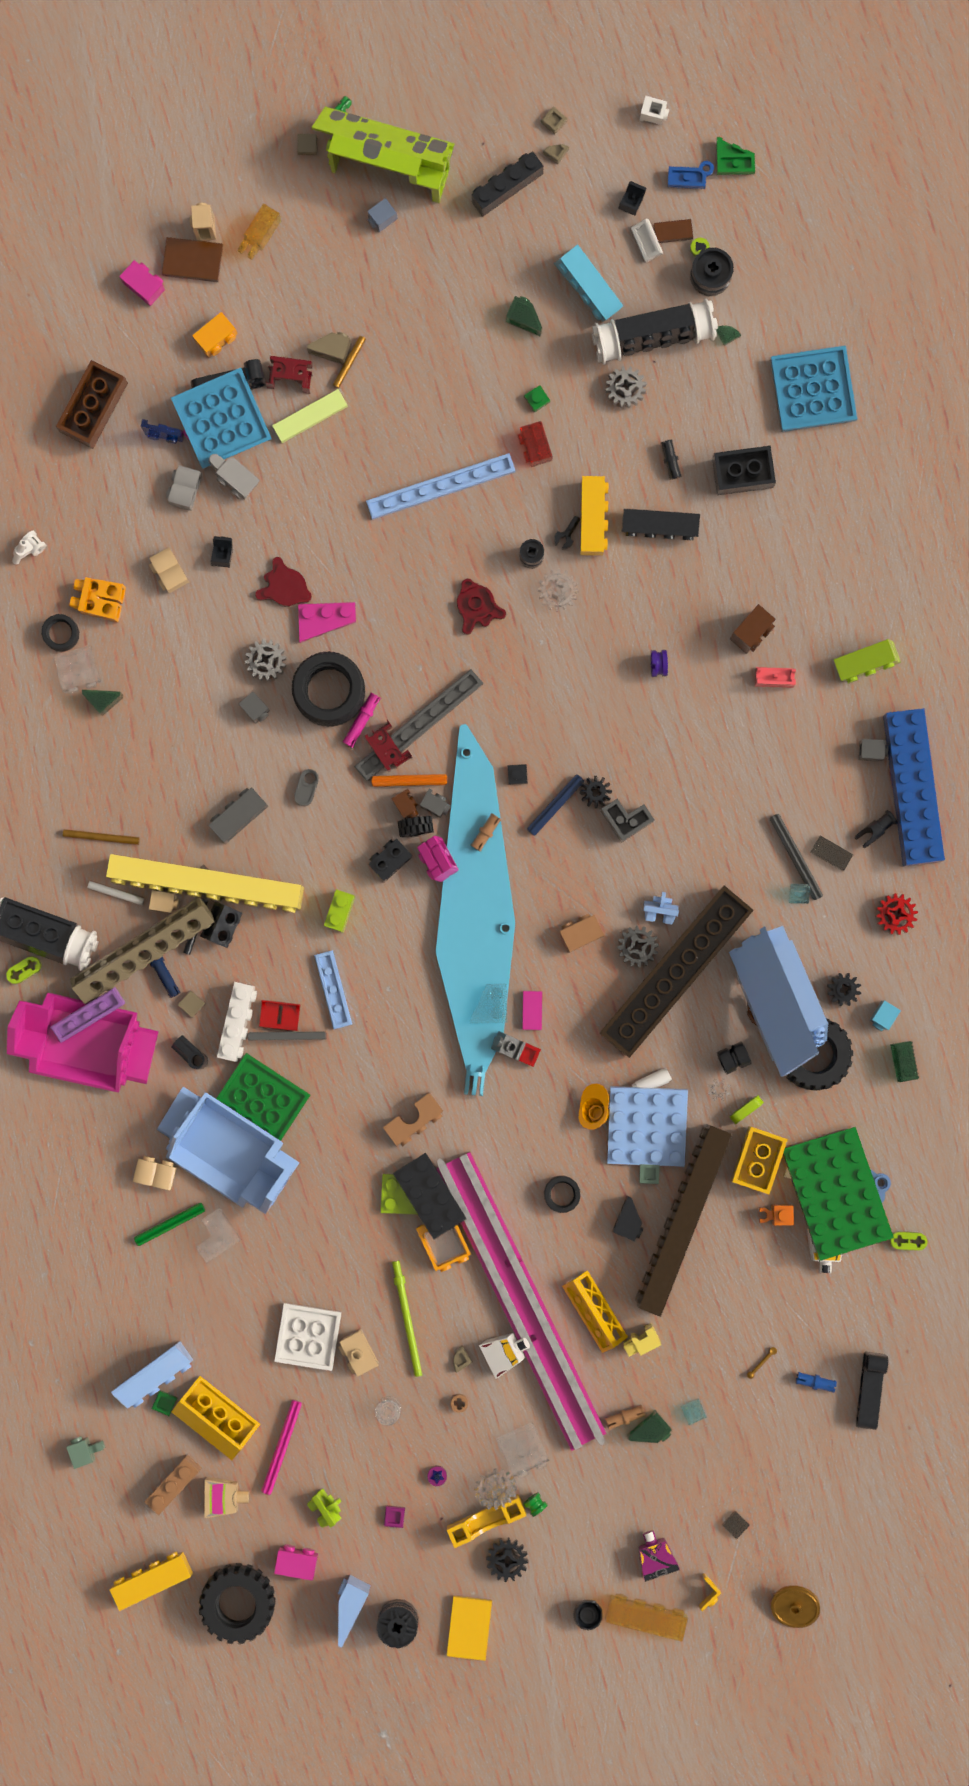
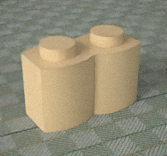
M170 547L149 558L152 562L149 564L154 575L158 573L161 578L158 582L163 591L167 589L171 593L189 583Z
M143 1156V1159H138L133 1182L172 1190L177 1167L173 1166V1162L162 1160V1163L154 1161L155 1158L150 1156Z

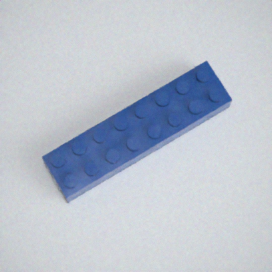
M925 708L886 713L883 715L886 744L888 745V759L903 867L942 862L945 860Z

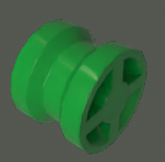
M539 1492L533 1494L523 1503L525 1508H529L532 1517L541 1513L548 1506L545 1501H542Z

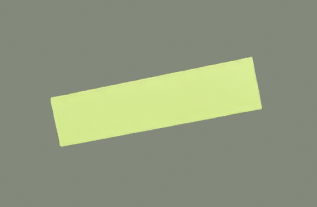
M339 389L272 426L280 441L284 443L347 408L348 405Z

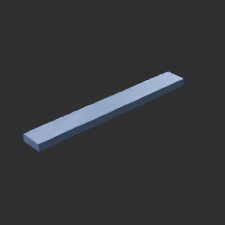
M510 453L367 500L366 503L371 518L374 520L515 473L516 470Z

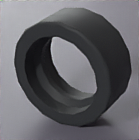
M55 614L45 620L41 635L43 641L51 649L65 652L71 650L77 644L80 631L77 624L70 617L64 614ZM57 622H64L71 628V637L66 643L57 644L50 638V629Z
M567 1176L552 1178L546 1184L544 1190V1199L548 1207L559 1213H567L573 1210L579 1204L581 1198L578 1184ZM558 1183H566L573 1189V1199L565 1206L557 1205L551 1198V1190Z

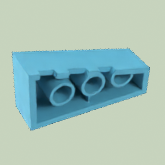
M578 244L553 263L578 292L583 302L593 310L592 313L597 320L604 322L623 307V304Z

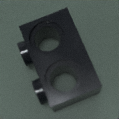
M215 901L211 909L214 923L209 928L203 929L200 937L228 948L229 943L233 939L235 929L240 923L242 912Z

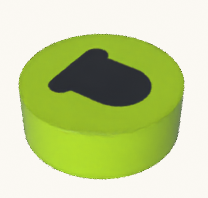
M702 237L694 239L690 247L692 255L696 256L700 251L710 248L709 242Z

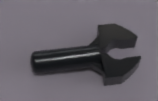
M578 516L573 517L564 532L560 533L557 531L554 537L555 546L564 537H566V543L563 545L562 550L572 546L574 541L571 539V534L580 522Z

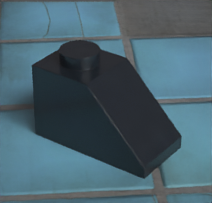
M627 1195L612 1232L635 1241L636 1238H640L643 1232L642 1222L632 1198Z

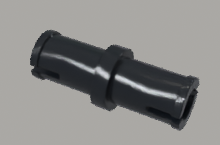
M673 440L661 442L665 457L663 461L667 465L670 480L682 477L678 465L679 458L675 454Z

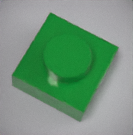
M541 385L524 395V398L534 412L550 403V399Z

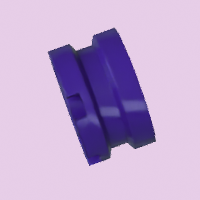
M651 650V676H668L667 650H661V652Z

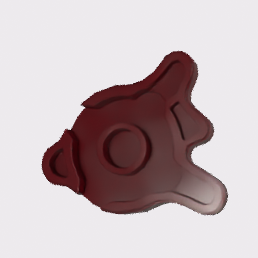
M275 557L272 561L273 569L264 575V580L269 585L256 591L255 596L257 600H273L284 607L310 602L312 595L301 573L288 568L282 558Z
M464 579L462 581L461 591L457 599V608L463 617L462 632L465 635L472 633L477 622L481 623L483 627H488L493 619L502 620L506 617V611L495 603L494 596L487 587L478 585L471 579Z

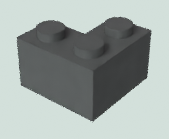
M618 798L601 809V813L621 843L655 820L645 804L627 814Z

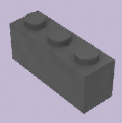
M252 787L244 789L239 794L240 798L237 801L228 803L225 806L226 810L221 815L218 813L210 820V828L225 844L268 807Z

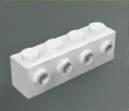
M234 982L217 1058L235 1062L242 1058L244 1047L241 1046L243 1039L246 1040L248 1034L246 1025L247 1021L251 1020L253 1010L250 1008L257 996L254 986Z

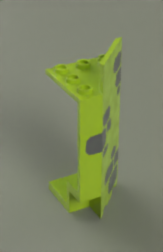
M324 107L313 124L312 130L333 135L332 140L329 139L326 146V151H328L327 158H329L332 173H336L340 157L348 158L409 176L410 183L431 189L432 201L440 203L450 170V159L455 143Z

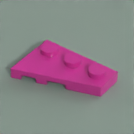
M356 603L298 604L299 642L302 643L332 630L356 623Z

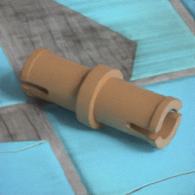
M491 813L484 826L479 828L480 832L471 846L481 852L488 839L492 838V833L499 822H501V819Z
M639 1405L627 1411L625 1409L621 1410V1413L611 1417H606L605 1421L607 1422L608 1429L611 1430L623 1424L629 1425L631 1421L646 1417L642 1405Z

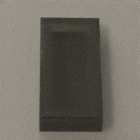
M821 835L810 853L841 871L845 870L854 855Z

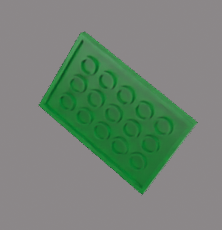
M856 1127L784 1149L783 1156L819 1261L894 1238Z

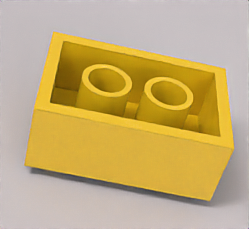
M748 1126L730 1181L769 1195L788 1139Z

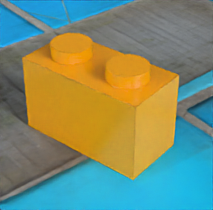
M220 312L193 334L192 337L209 358L212 355L216 356L225 344L232 343L238 334L236 328Z

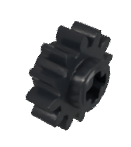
M838 973V979L831 977L833 984L827 985L828 988L832 989L827 995L834 996L831 1002L839 1000V1006H842L844 1001L847 1006L851 1005L850 1000L857 1002L855 995H861V992L857 991L861 984L854 983L857 977L849 979L850 973H846L845 978H843L841 973ZM842 984H844V987H848L846 995H844V992H840Z

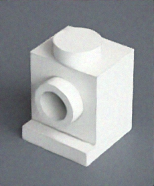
M645 96L639 121L643 122L644 120L662 125V121L667 120L669 109H666L667 101Z

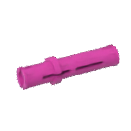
M370 692L363 707L359 709L360 712L342 741L343 743L352 748L354 747L367 721L374 715L373 711L381 700L380 697Z

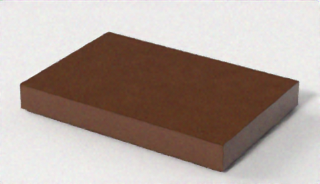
M167 237L162 275L219 282L223 244Z

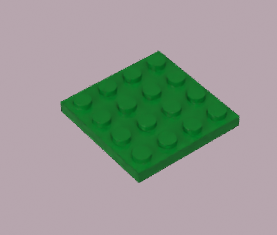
M246 1053L216 1099L281 1141L311 1094Z

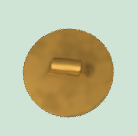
M792 1585L779 1589L773 1595L771 1610L774 1617L783 1625L792 1628H804L810 1626L818 1619L820 1615V1602L817 1596L809 1589Z

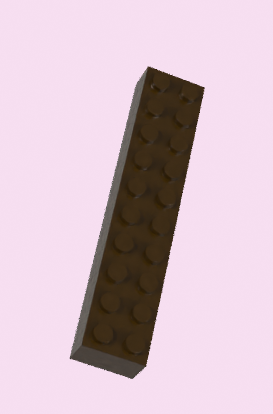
M724 885L599 1034L630 1058L754 910Z
M709 1124L706 1127H702L699 1138L702 1139L699 1146L695 1145L692 1156H694L692 1164L688 1163L685 1170L687 1177L685 1182L681 1181L678 1188L680 1195L678 1200L674 1199L670 1210L673 1213L671 1218H666L663 1226L666 1229L663 1236L660 1235L657 1241L658 1251L651 1256L649 1262L651 1269L649 1272H645L642 1280L644 1284L643 1289H639L635 1297L639 1309L661 1317L730 1142L731 1133Z

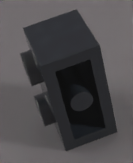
M398 839L395 841L389 840L383 846L385 850L380 854L376 852L369 859L371 862L368 865L384 883L413 857Z

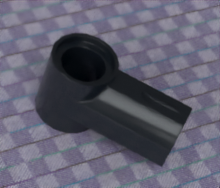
M184 1035L179 1037L171 1046L191 1068L200 1070L207 1066L208 1057L206 1054L196 1048ZM199 1055L202 1058V1063L196 1066L194 1058Z

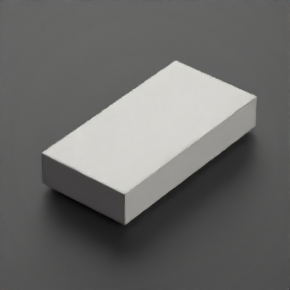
M646 218L631 227L645 262H649L663 254L649 219Z

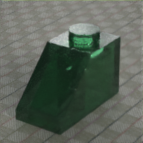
M515 296L506 315V322L541 337L542 326L533 304L523 296H520V298Z
M655 1409L627 1434V1438L635 1442H664L671 1436L672 1428Z

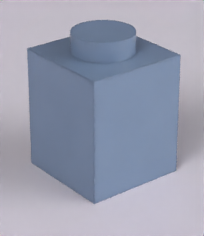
M386 198L367 211L368 223L373 229L377 228L379 232L398 219L397 212Z

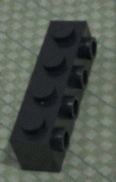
M533 151L529 154H523L514 165L509 164L501 174L492 176L487 184L484 186L480 185L473 190V205L481 216L484 217L543 175L544 165Z
M623 509L621 532H626L625 536L637 537V533H644V537L656 538V534L664 535L663 539H675V536H683L682 540L694 541V537L699 536L700 514Z

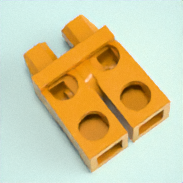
M85 577V580L75 579L74 590L82 592L81 598L71 597L69 606L78 610L81 614L118 623L122 609L120 604H123L126 587L121 583Z

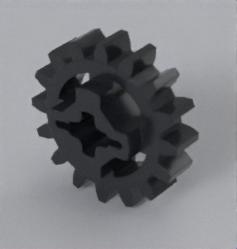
M510 1537L507 1538V1542L500 1538V1544L493 1542L494 1549H488L491 1555L486 1556V1560L491 1562L487 1564V1568H493L491 1575L497 1573V1580L504 1577V1581L507 1582L508 1578L511 1577L512 1581H515V1575L521 1578V1570H527L524 1564H527L529 1561L524 1557L528 1553L527 1551L522 1552L524 1545L518 1546L517 1539L512 1543ZM504 1548V1550L500 1554L497 1553L498 1550ZM512 1548L515 1549L519 1553V1555H515L512 1552ZM506 1556H510L509 1563H505L504 1559ZM495 1563L499 1564L503 1568V1571L499 1570L496 1567ZM514 1566H518L514 1571L510 1572V1569H512Z

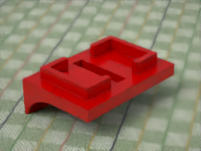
M268 1000L261 1001L259 1027L298 1031L301 1004ZM279 1006H283L281 1024H277Z

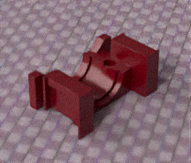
M270 356V362L273 366H268L270 371L269 383L265 382L268 389L275 388L276 380L290 379L302 383L303 393L310 394L311 377L313 375L312 371L307 370L308 368L312 369V361Z
M387 719V724L375 732L372 730L373 736L369 737L367 734L364 737L389 773L391 771L389 766L394 764L397 768L413 757L409 750L401 753L387 731L392 729V725Z

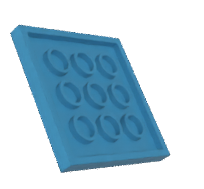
M846 346L771 356V367L782 432L857 421Z
M241 367L171 397L202 469L210 466L208 461L212 454H217L223 459H227L272 439Z

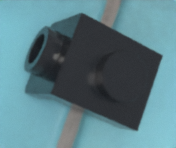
M629 181L618 209L636 216L647 188Z
M214 536L211 566L230 568L233 553L232 538Z

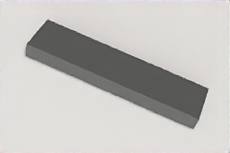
M326 1032L248 1033V1040L327 1039Z

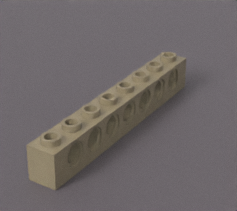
M200 897L196 898L70 978L72 989L84 1004L93 1001L103 992L111 990L117 983L127 980L136 971L144 969L147 964L160 959L169 950L176 949L180 943L193 938L199 931L209 928L214 923L211 911Z

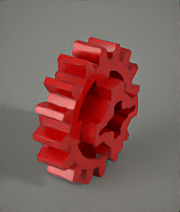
M894 893L892 899L888 895L885 897L886 902L883 900L879 902L882 907L876 908L877 911H880V914L875 915V917L880 918L881 921L877 924L884 925L883 931L890 929V935L894 931H896L897 935H901V930L907 933V927L914 928L912 922L918 920L914 917L918 911H913L916 904L909 903L911 898L905 900L904 894H901L898 898L897 894ZM891 902H896L893 908L887 907ZM904 905L907 907L909 913H906ZM898 910V914H900L903 917H898L895 919V915L891 912H895ZM884 915H886L890 920L889 923L886 921ZM900 921H907L905 925L897 927Z

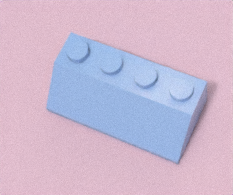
M179 1341L116 1387L111 1393L127 1409L132 1405L136 1408L144 1402L142 1399L144 1396L149 1394L151 1397L160 1390L158 1388L159 1385L162 1383L169 1384L175 1379L174 1375L177 1372L184 1373L192 1367L190 1363L193 1361V1358L181 1341Z

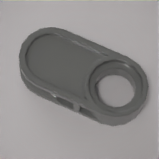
M313 769L304 770L300 776L294 796L295 801L300 806H308L313 801L319 782V776ZM308 773L315 775V781L311 784L306 783L304 780L305 775Z

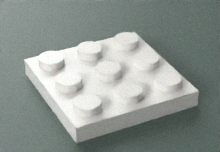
M284 1303L274 1362L332 1371L342 1312Z

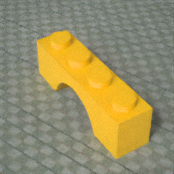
M516 1494L447 1525V1532L454 1548H457L494 1527L510 1524L525 1517L526 1510L519 1494Z

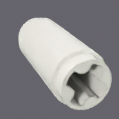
M667 1068L635 1081L631 1085L632 1087L659 1088L669 1083L672 1079Z

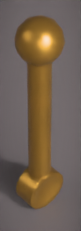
M771 1347L763 1360L752 1371L747 1373V1377L753 1379L754 1374L772 1355L777 1353V1349Z

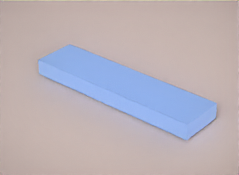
M333 950L314 955L333 1029L353 1025Z

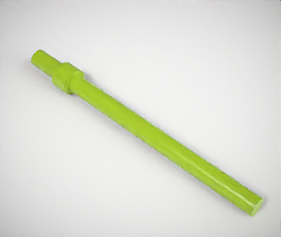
M393 1261L392 1265L395 1275L393 1280L394 1285H397L414 1375L419 1377L422 1376V1370L404 1286L406 1283L405 1276L402 1275L400 1261Z

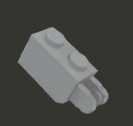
M212 454L209 457V464L217 471L215 474L217 476L216 480L223 486L228 485L233 489L231 493L238 499L241 497L245 499L260 481L235 458H228L225 461L217 454Z

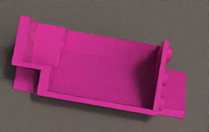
M47 993L42 1005L26 1001L18 1002L7 1027V1054L29 1059V1073L118 1093L121 1086H125L127 1080L147 1084L159 1031L139 1027L140 1021H137L136 1012L118 1008L60 1043L50 1027L86 1005L82 1000Z

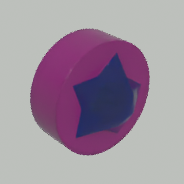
M441 1466L430 1468L427 1476L429 1483L433 1486L443 1485L447 1479L446 1470Z

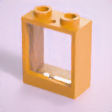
M424 1224L416 1227L435 1271L440 1269L441 1272L450 1269V1264L456 1261L460 1264L469 1260L468 1256L471 1255V1252L458 1225L435 1240Z

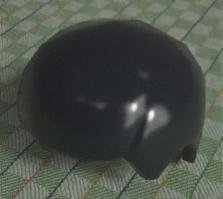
M593 1600L579 1602L573 1612L575 1623L583 1630L597 1628L602 1621V1608Z

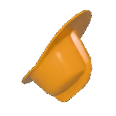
M598 1083L590 1084L582 1093L578 1119L580 1124L588 1130L599 1128L609 1117V1094L603 1085Z

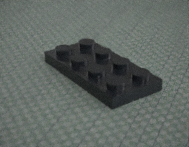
M426 1153L393 1173L434 1240L467 1219Z

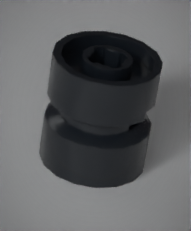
M529 539L522 543L519 558L523 566L534 569L542 564L544 560V547L540 541Z
M742 1041L732 1045L730 1050L725 1048L717 1052L718 1059L726 1075L737 1071V1067L744 1068L752 1064Z

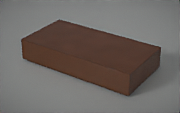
M685 219L654 223V233L658 242L692 240V220Z

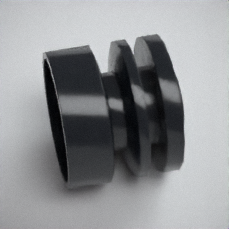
M395 1599L387 1602L379 1612L377 1621V1633L381 1641L391 1648L406 1647L413 1642L418 1629L419 1617L417 1610L406 1600ZM394 1623L401 1624V1629L394 1627Z

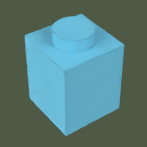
M885 1000L881 1001L870 1018V1021L873 1022L872 1026L880 1031H883V1029L889 1030L901 1010Z

